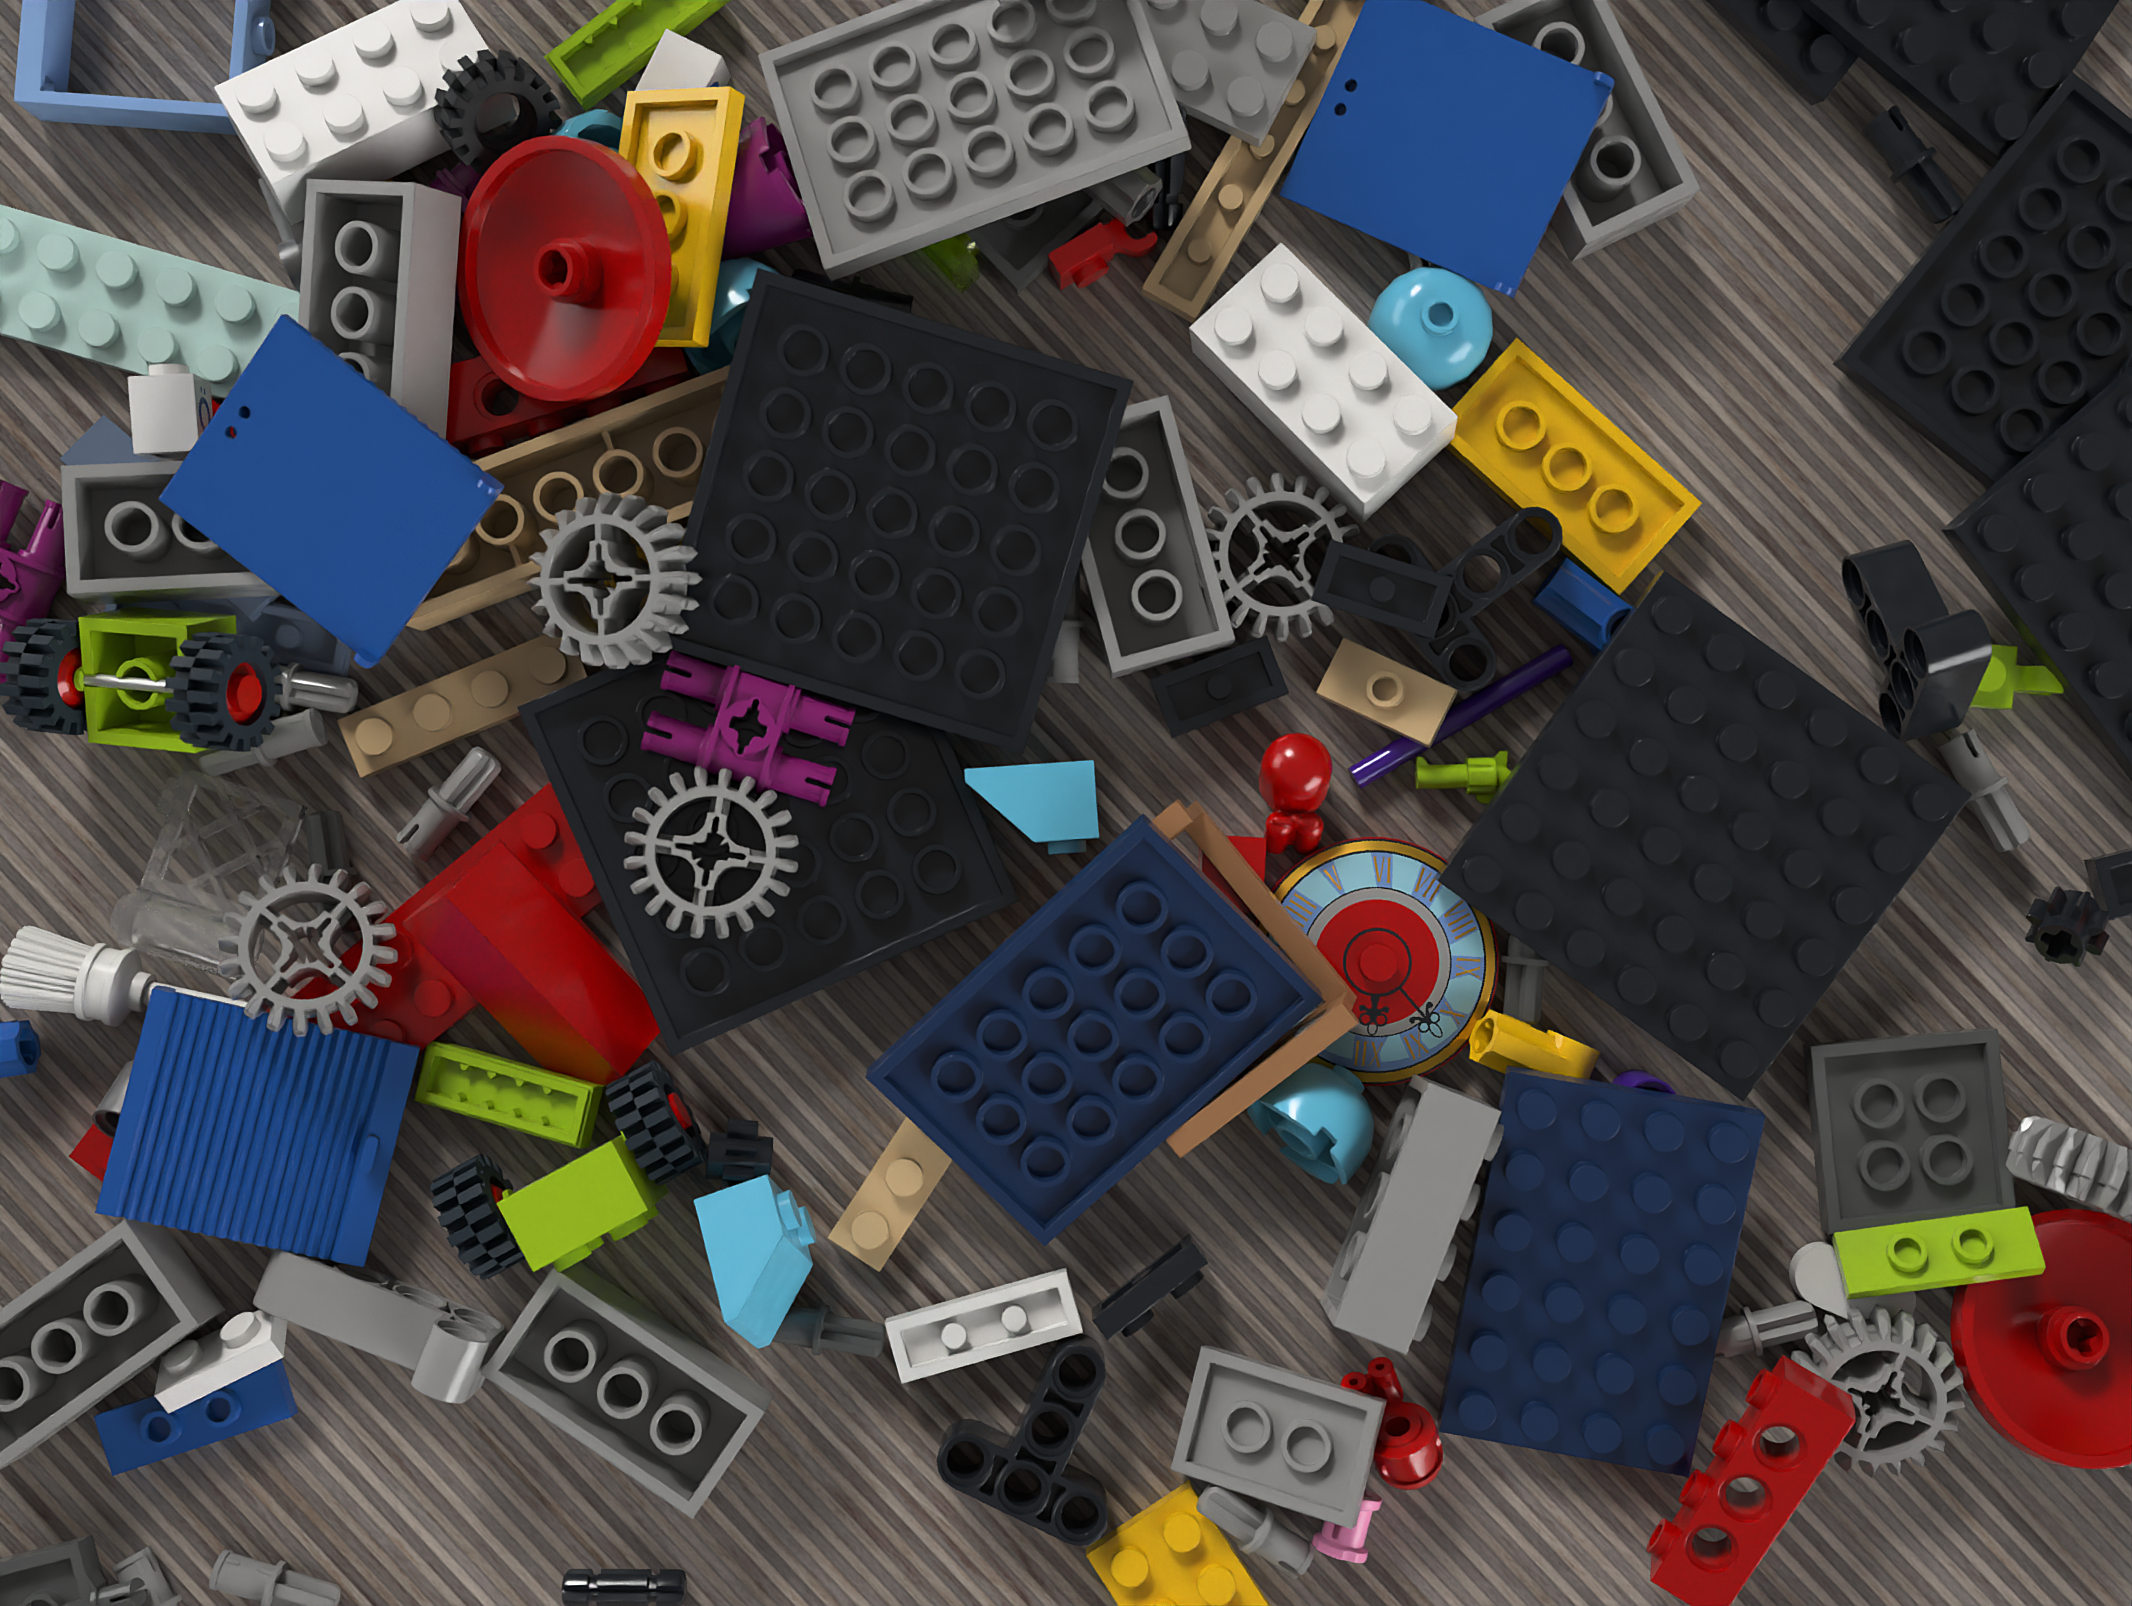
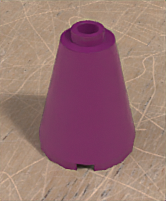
M762 116L751 122L739 135L721 261L742 258L814 236L783 135L773 123L766 126L765 117Z

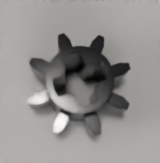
M2060 886L2054 888L2048 902L2035 898L2026 916V919L2032 925L2025 940L2026 942L2035 943L2038 952L2048 962L2052 961L2059 964L2072 963L2075 967H2080L2087 951L2094 955L2100 956L2110 937L2104 929L2111 914L2109 911L2100 910L2098 903L2091 897L2090 892L2078 890L2064 891Z
M728 1118L727 1133L710 1132L705 1179L721 1180L720 1190L764 1175L770 1177L773 1137L758 1136V1121Z

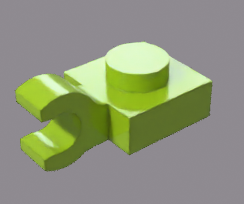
M1991 644V660L1970 707L1998 710L2012 709L2014 693L2051 696L2052 693L2062 694L2063 687L2045 666L2016 665L2018 647Z

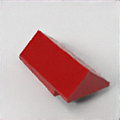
M501 839L402 922V925L547 1070L605 1086L623 1077L661 1032L638 980L546 881L541 883Z

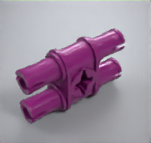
M0 479V574L8 578V582L16 586L15 590L9 588L2 589L0 586V662L8 663L9 656L1 651L5 642H17L12 632L18 626L27 627L26 621L47 618L63 580H66V566H64L65 542L63 505L46 499L44 503L45 508L27 549L19 548L18 552L11 550L12 544L7 542V538L23 501L30 491ZM0 673V683H5L6 674Z
M672 650L667 661L669 668L691 674L692 676L687 678L664 670L660 689L672 690L715 704L714 711L718 712L715 724L710 723L708 728H704L653 710L647 726L671 734L672 738L667 739L644 731L641 750L656 752L696 765L695 767L700 766L709 775L719 777L721 769L731 770V781L741 784L743 779L749 776L756 780L755 794L760 796L762 793L773 789L825 807L830 790L806 783L805 780L810 778L832 785L837 768L832 766L830 768L783 753L784 746L779 745L782 733L788 734L791 728L838 743L839 746L844 747L849 729L828 723L825 719L829 718L852 725L856 707H847L802 692L803 688L792 684L782 683L740 670L741 666L735 665L734 668L730 666L725 668ZM759 703L757 708L759 712L758 722L763 728L767 729V733L764 738L753 737L749 746H745L743 754H739L741 750L739 745L740 734L735 729H732V724L735 719L746 720L749 712L754 710L755 704Z

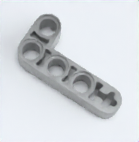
M273 1249L253 1299V1304L257 1308L270 1315L414 1370L415 1373L411 1381L414 1389L430 1398L449 1403L466 1402L482 1387L485 1377L481 1375V1372L494 1355L505 1328L502 1322L483 1312L367 1267L353 1266L335 1262L331 1259H321L317 1256L310 1257L305 1254H296L292 1251H282L280 1249Z

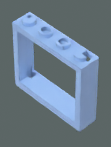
M22 0L14 102L40 121L237 135L223 105L219 103L68 93L75 0ZM271 0L235 1L229 80L266 63V55L271 56L275 48V28L270 18Z

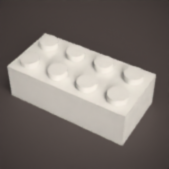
M399 0L215 86L214 89L238 137L292 226L305 218L307 179L383 182L452 149L439 132L442 128L435 121L434 110L442 109L434 99L436 89L448 91L449 85L442 79L448 69L457 77L464 71L457 60L467 55L474 64L478 63L477 51L489 50L458 0ZM496 94L482 104L476 115V124L480 132L485 133L517 117L511 94Z
M1282 243L1276 246L1189 327L1193 353L1341 502L1346 504L1348 509L1362 523L1454 439L1458 416Z

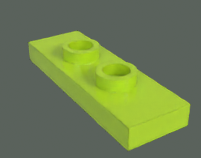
M617 0L550 51L544 58L586 112L649 64L666 29L684 37L731 0Z
M437 1039L426 1046L414 1101L582 1149L590 1147L604 1086Z
M2028 1206L1835 1232L1832 1237L1847 1300L2043 1274L2046 1268Z

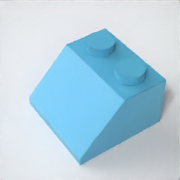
M1094 760L964 769L965 782L1036 844L1048 843L1049 855L1087 852L1086 840L1099 838Z
M764 1175L694 1200L724 1323L757 1349L770 1345L813 1266L808 1245L816 1242L815 1229L805 1206L798 1208L790 1190L783 1192L768 1175Z

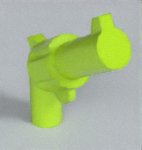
M1499 751L1495 757L1465 758L1464 764H1428L1423 756H1416V789L1464 788L1466 795L1475 794L1477 801L1487 804L1512 772L1507 768L1508 751Z

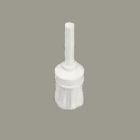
M24 926L17 932L16 939L12 940L11 947H9L7 954L3 957V968L0 970L1 1000H3V1003H6V1006L17 1009L74 1013L78 1019L85 1021L96 1019L102 1021L105 1025L113 1027L121 1025L132 1011L146 1012L152 988L158 985L174 988L176 992L246 1007L248 1003L157 983L154 974L143 972L141 956L136 950H117L105 943H98L91 947L34 926ZM269 1007L265 1010V1012H270Z

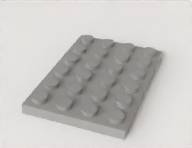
M902 0L758 55L824 270L831 281L1192 149L1189 135L1140 0H1018L1005 4H999L998 0Z

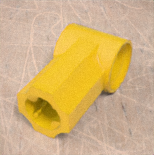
M1490 1009L1481 1020L1476 1022L1468 1040L1470 1043L1469 1059L1504 1074L1508 1065L1589 1080L1601 1053L1596 1049L1551 1030L1544 1033L1530 1027L1531 1025Z

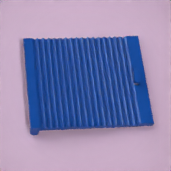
M1366 0L1279 196L1513 299L1615 85V80L1605 73L1596 71V73L1422 0Z
M281 314L159 497V500L356 652L353 657L355 662L369 669L379 664L505 486L489 473L482 471L479 465L472 463L469 457L462 455L457 448L450 446L447 440L440 438L437 432L430 430L427 424L419 421L415 415L409 413L395 399L387 396L385 391L377 388L374 382L367 380L364 374L355 371L352 365L345 363L342 357L335 355L332 349L324 346L320 340L314 338L307 329L288 314ZM231 427H233V433H234V435H235L236 437H233V436L231 435V433H230V428H231Z
M158 985L152 988L95 1213L149 1222L153 1225H163L167 1228L189 1230L206 1236L228 1238L245 1244L253 1243L257 1246L292 1251L296 1254H305L310 1257L317 1256L321 1259H331L335 1262L364 1268L421 1046L333 1027L332 1034L323 1035L318 1023L308 1021L306 1036L296 1037L293 1033L292 1017L287 1016L283 1027L278 1032H273L267 1028V1018L270 1012L264 1011L259 1017L251 1020L245 1015V1007L176 992V989Z

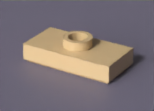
M1343 637L1316 694L1318 697L1430 749L1457 695V690Z

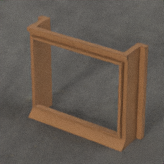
M1177 799L1155 817L1152 822L1171 841L1184 830L1187 831L1293 963L1321 991L1325 1001L1297 1022L1165 1139L1178 1157L1182 1158L1356 1026L1360 1020L1352 1012L1357 996L1196 800L1186 808Z

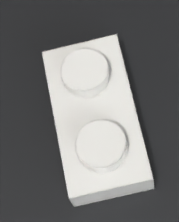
M260 1309L253 1313L244 1312L233 1317L224 1327L196 1341L186 1340L179 1343L165 1356L161 1357L155 1398L167 1413H171L283 1358L287 1321Z

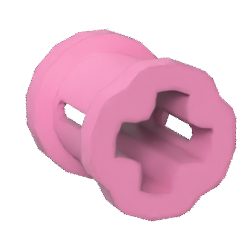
M1365 1488L1357 1525L1353 1529H1349L1324 1520L1321 1532H1316L1313 1535L1311 1544L1318 1551L1336 1559L1364 1563L1369 1552L1364 1546L1372 1512L1380 1509L1383 1499L1375 1492Z

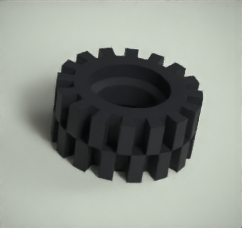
M488 49L477 51L479 62L475 64L467 55L457 60L464 71L457 77L448 69L442 79L449 85V89L445 91L437 88L434 97L436 102L442 107V109L434 110L435 121L442 128L439 130L442 137L467 167L470 165L476 173L484 175L490 166L512 147L536 137L549 136L550 129L556 130L562 124V119L554 111L561 108L558 98L550 91L552 88L529 63L521 57L517 60L510 52L500 49L498 58ZM499 93L515 96L519 102L520 112L516 121L508 130L494 136L483 134L478 130L476 115L487 99Z

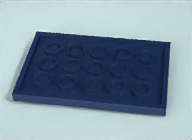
M1143 813L867 1069L865 1078L1045 1247L1323 1000L1321 991Z
M1507 1065L1498 1108L1501 1111V1115L1497 1122L1504 1126V1132L1495 1156L1487 1164L1437 1420L1439 1432L1689 1477L1766 1116L1760 1109Z

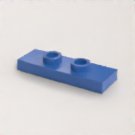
M279 1359L171 1413H167L155 1398V1394L104 1410L96 1414L94 1420L111 1474L114 1476L290 1418L298 1413V1409L282 1359Z

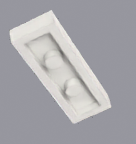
M1066 1267L886 1318L885 1321L901 1384L1083 1333L1082 1322Z

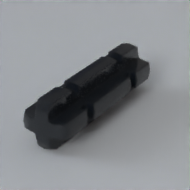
M1178 105L1179 111L1181 113L1183 122L1186 127V110L1184 107ZM1185 151L1148 164V169L1157 175L1162 182V189L1155 198L1153 206L1147 212L1146 223L1150 229L1176 230L1182 220L1183 203H1178V194H1183Z
M570 1569L563 1577L562 1601L565 1606H589V1603L596 1602L597 1606H648L651 1602H656V1606H682L687 1594L686 1573L681 1569H660V1574L652 1575L651 1569H601V1574L593 1575L592 1569Z

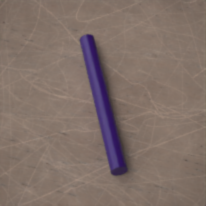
M1560 643L1451 707L1430 748L1573 665V660L1568 650ZM1402 736L1348 768V772L1356 786L1362 789L1427 751L1429 748Z

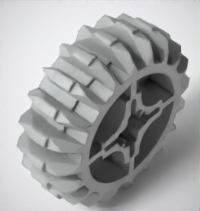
M1273 473L1269 482V493H1264L1260 481L1256 477H1251L1246 482V492L1249 500L1245 501L1238 491L1230 488L1225 492L1224 499L1232 513L1230 514L1222 508L1212 506L1207 514L1210 521L1220 528V531L1209 528L1205 529L1209 546L1214 548V551L1211 553L1225 604L1227 606L1231 603L1237 608L1230 617L1232 629H1237L1247 615L1255 619L1250 631V636L1253 639L1262 637L1266 622L1274 623L1275 641L1285 642L1289 633V622H1294L1297 633L1301 638H1306L1312 634V624L1309 615L1312 614L1318 623L1324 627L1329 626L1334 621L1333 614L1327 605L1311 601L1314 586L1309 581L1311 575L1304 566L1303 556L1305 551L1321 537L1327 549L1330 539L1342 543L1350 541L1360 533L1357 524L1338 528L1336 521L1344 516L1348 511V507L1343 502L1335 505L1329 512L1321 505L1330 493V489L1326 486H1321L1313 499L1304 496L1303 494L1307 487V477L1299 475L1292 486V491L1287 492L1284 491V478L1282 474ZM1268 510H1284L1302 516L1309 523L1292 532H1283L1274 528L1267 519L1262 521L1257 513ZM1241 524L1249 535L1247 540L1254 549L1255 560L1242 575L1234 579L1228 560V547L1232 533ZM1299 540L1303 541L1295 548L1292 553L1293 555L1287 562L1294 566L1292 571H1287L1283 566L1278 565L1273 569L1267 568L1258 576L1255 575L1261 570L1265 560L1271 553L1264 550L1266 544L1279 551L1285 547L1290 548ZM1200 579L1199 587L1203 591L1204 587L1202 584V580ZM1265 583H1275L1281 585L1290 595L1295 594L1301 604L1289 607H1274L1260 603L1247 594Z
M605 492L599 495L598 501L595 498L589 497L576 500V512L564 509L561 512L555 513L559 530L545 529V531L539 532L548 548L546 553L536 552L529 556L536 565L541 566L540 577H534L526 582V584L531 589L541 590L542 599L531 610L536 612L537 615H550L542 633L547 634L550 638H562L559 651H563L567 655H581V662L589 666H601L604 663L609 669H625L626 666H629V662H632L634 665L649 663L652 661V651L666 653L669 649H673L668 632L683 634L689 630L686 622L680 616V612L682 609L694 610L700 606L693 597L686 596L687 585L698 584L702 578L698 573L687 572L685 564L690 562L698 553L693 547L678 546L686 530L680 524H666L669 512L664 508L655 505L647 507V501L643 497L627 495V497L622 498L620 494ZM630 535L642 547L650 570L643 567L638 560L636 545L630 544ZM588 551H589L588 558H587L585 564L582 565V563H583V561H584V558H585L586 554H587ZM613 574L632 577L630 582H617L616 588L597 585V581L612 580ZM580 593L583 594L589 601L592 612V618L598 619V625L592 620V618L587 613L583 605ZM648 595L647 602L642 612L638 615L640 603Z
M697 766L694 771L696 787L687 789L681 775L674 773L669 778L671 785L677 792L675 796L668 800L664 793L656 787L648 791L651 800L660 806V809L654 816L645 809L635 808L632 814L633 817L649 826L646 835L637 832L625 833L624 841L634 846H643V856H631L624 859V867L629 870L645 868L648 877L635 881L631 885V889L634 894L644 893L651 888L655 889L658 895L645 907V910L650 915L660 912L666 904L674 908L667 919V928L676 930L681 925L686 914L694 917L691 925L692 937L701 938L705 931V919H715V931L718 938H727L729 936L728 917L736 915L741 928L744 931H749L754 928L753 921L746 911L755 904L760 912L767 917H770L775 912L773 906L762 898L769 888L778 895L784 897L788 895L790 888L785 883L775 880L774 877L777 869L788 873L797 871L798 863L796 861L779 859V849L798 846V837L796 835L777 837L775 828L786 825L791 821L792 817L788 810L778 812L772 817L768 816L765 810L777 799V794L772 789L764 792L755 801L750 797L756 780L746 776L739 790L730 787L732 782L731 770L721 769L718 785H708L707 771ZM711 800L707 819L703 828L698 833L691 836L662 834L669 821L680 810L695 802ZM731 803L746 810L758 822L764 834L766 852L736 845L730 839L728 834V816ZM720 819L717 834L725 838L720 845L722 847L729 845L731 853L744 855L746 858L745 860L728 858V861L718 860L714 870H710L707 886H704L706 870L699 866L704 859L699 858L695 860L692 851L682 850L678 847L679 845L695 847L696 844H707L710 835L714 833L716 820ZM659 853L682 857L692 864L695 870L693 903L680 897L668 885L660 868ZM732 868L762 871L756 884L744 896L725 905L712 906L717 883L725 871Z
M312 864L310 866L308 882H299V876L293 865L286 866L283 869V875L287 885L276 889L272 879L265 874L258 879L263 892L266 894L258 901L247 891H242L237 896L242 906L249 911L247 916L244 917L230 912L224 915L223 922L225 925L240 933L239 936H223L217 939L216 946L220 951L237 954V957L218 964V972L222 977L242 975V978L231 984L227 989V993L234 1001L243 999L252 993L254 994L244 1009L245 1015L251 1020L259 1017L268 1007L271 1008L267 1018V1028L270 1031L278 1032L283 1027L287 1016H293L292 1028L296 1037H305L308 1031V1018L317 1017L318 1026L322 1034H332L333 1024L329 1014L340 1010L344 1021L348 1025H353L358 1022L355 1010L350 1005L351 1002L357 998L364 1006L370 1009H374L378 1005L376 996L366 988L369 982L380 987L390 986L392 982L391 975L384 970L376 968V964H390L398 960L396 949L378 946V943L388 941L397 935L395 925L390 923L373 925L374 922L385 915L387 906L382 900L372 902L364 907L361 906L371 892L370 886L366 882L357 884L349 893L344 892L349 879L347 871L338 869L328 885L323 884L324 874L320 864ZM306 902H318L334 906L329 913L323 911L316 919L306 923L295 922L284 914L278 913L292 905ZM351 918L358 925L363 936L362 956L354 974L344 967L342 961L334 955V946L343 934L342 928ZM263 927L271 932L275 939L282 944L281 956L272 967L274 973L264 984L257 975L254 962L255 945ZM285 932L291 934L298 941L307 937L309 943L312 937L320 938L318 946L327 965L332 969L328 968L320 960L310 963L307 956L305 964L297 963L299 955L289 935ZM309 977H320L339 988L331 994L309 1000L292 999L281 995L288 987L293 989L296 984Z
M2032 1116L2022 1119L2017 1132H2013L2008 1147L2010 1152L2005 1164L2013 1176L2132 1224V1150L2046 1118Z
M1876 1303L1869 1319H1864L1860 1310L1850 1305L1847 1312L1849 1321L1840 1325L1836 1318L1825 1314L1823 1321L1828 1332L1823 1336H1820L1818 1333H1808L1804 1339L1811 1351L1792 1350L1791 1360L1852 1395L1856 1422L1833 1454L1837 1466L1847 1472L1859 1461V1466L1863 1473L1873 1478L1877 1471L1879 1463H1885L1890 1473L1899 1477L1901 1470L1900 1461L1909 1457L1915 1465L1924 1468L1925 1459L1921 1450L1929 1446L1934 1450L1944 1452L1945 1443L1938 1432L1940 1430L1958 1431L1959 1422L1950 1411L1965 1407L1964 1396L1959 1389L1955 1388L1963 1383V1375L1956 1367V1364H1951L1954 1353L1946 1342L1936 1341L1938 1335L1932 1326L1925 1322L1915 1326V1320L1911 1314L1902 1309L1890 1320L1886 1308ZM1868 1352L1862 1358L1850 1361L1851 1358ZM1906 1356L1920 1364L1922 1385L1919 1395L1911 1393L1906 1384L1902 1383L1905 1372L1901 1366ZM1882 1384L1885 1386L1886 1389L1883 1388L1882 1390H1880ZM1866 1390H1867V1391H1868V1393H1867V1395H1866V1396H1864V1394H1863V1393H1862V1392H1864V1393H1865V1392H1866Z

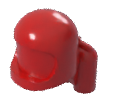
M1288 733L1278 737L1270 744L1262 758L1258 780L1259 791L1264 801L1273 810V813L1265 821L1263 838H1267L1266 851L1271 854H1281L1287 849L1288 845H1293L1298 853L1309 855L1317 850L1321 839L1324 822L1315 811L1326 798L1333 766L1331 756L1325 745L1317 738L1308 734Z
M1377 1357L1368 1364V1373L1366 1375L1360 1372L1348 1373L1343 1377L1341 1386L1387 1400L1372 1462L1378 1475L1387 1484L1405 1491L1417 1490L1432 1482L1439 1473L1443 1463L1442 1443L1431 1414L1419 1404L1403 1401L1404 1392L1392 1361L1387 1357Z

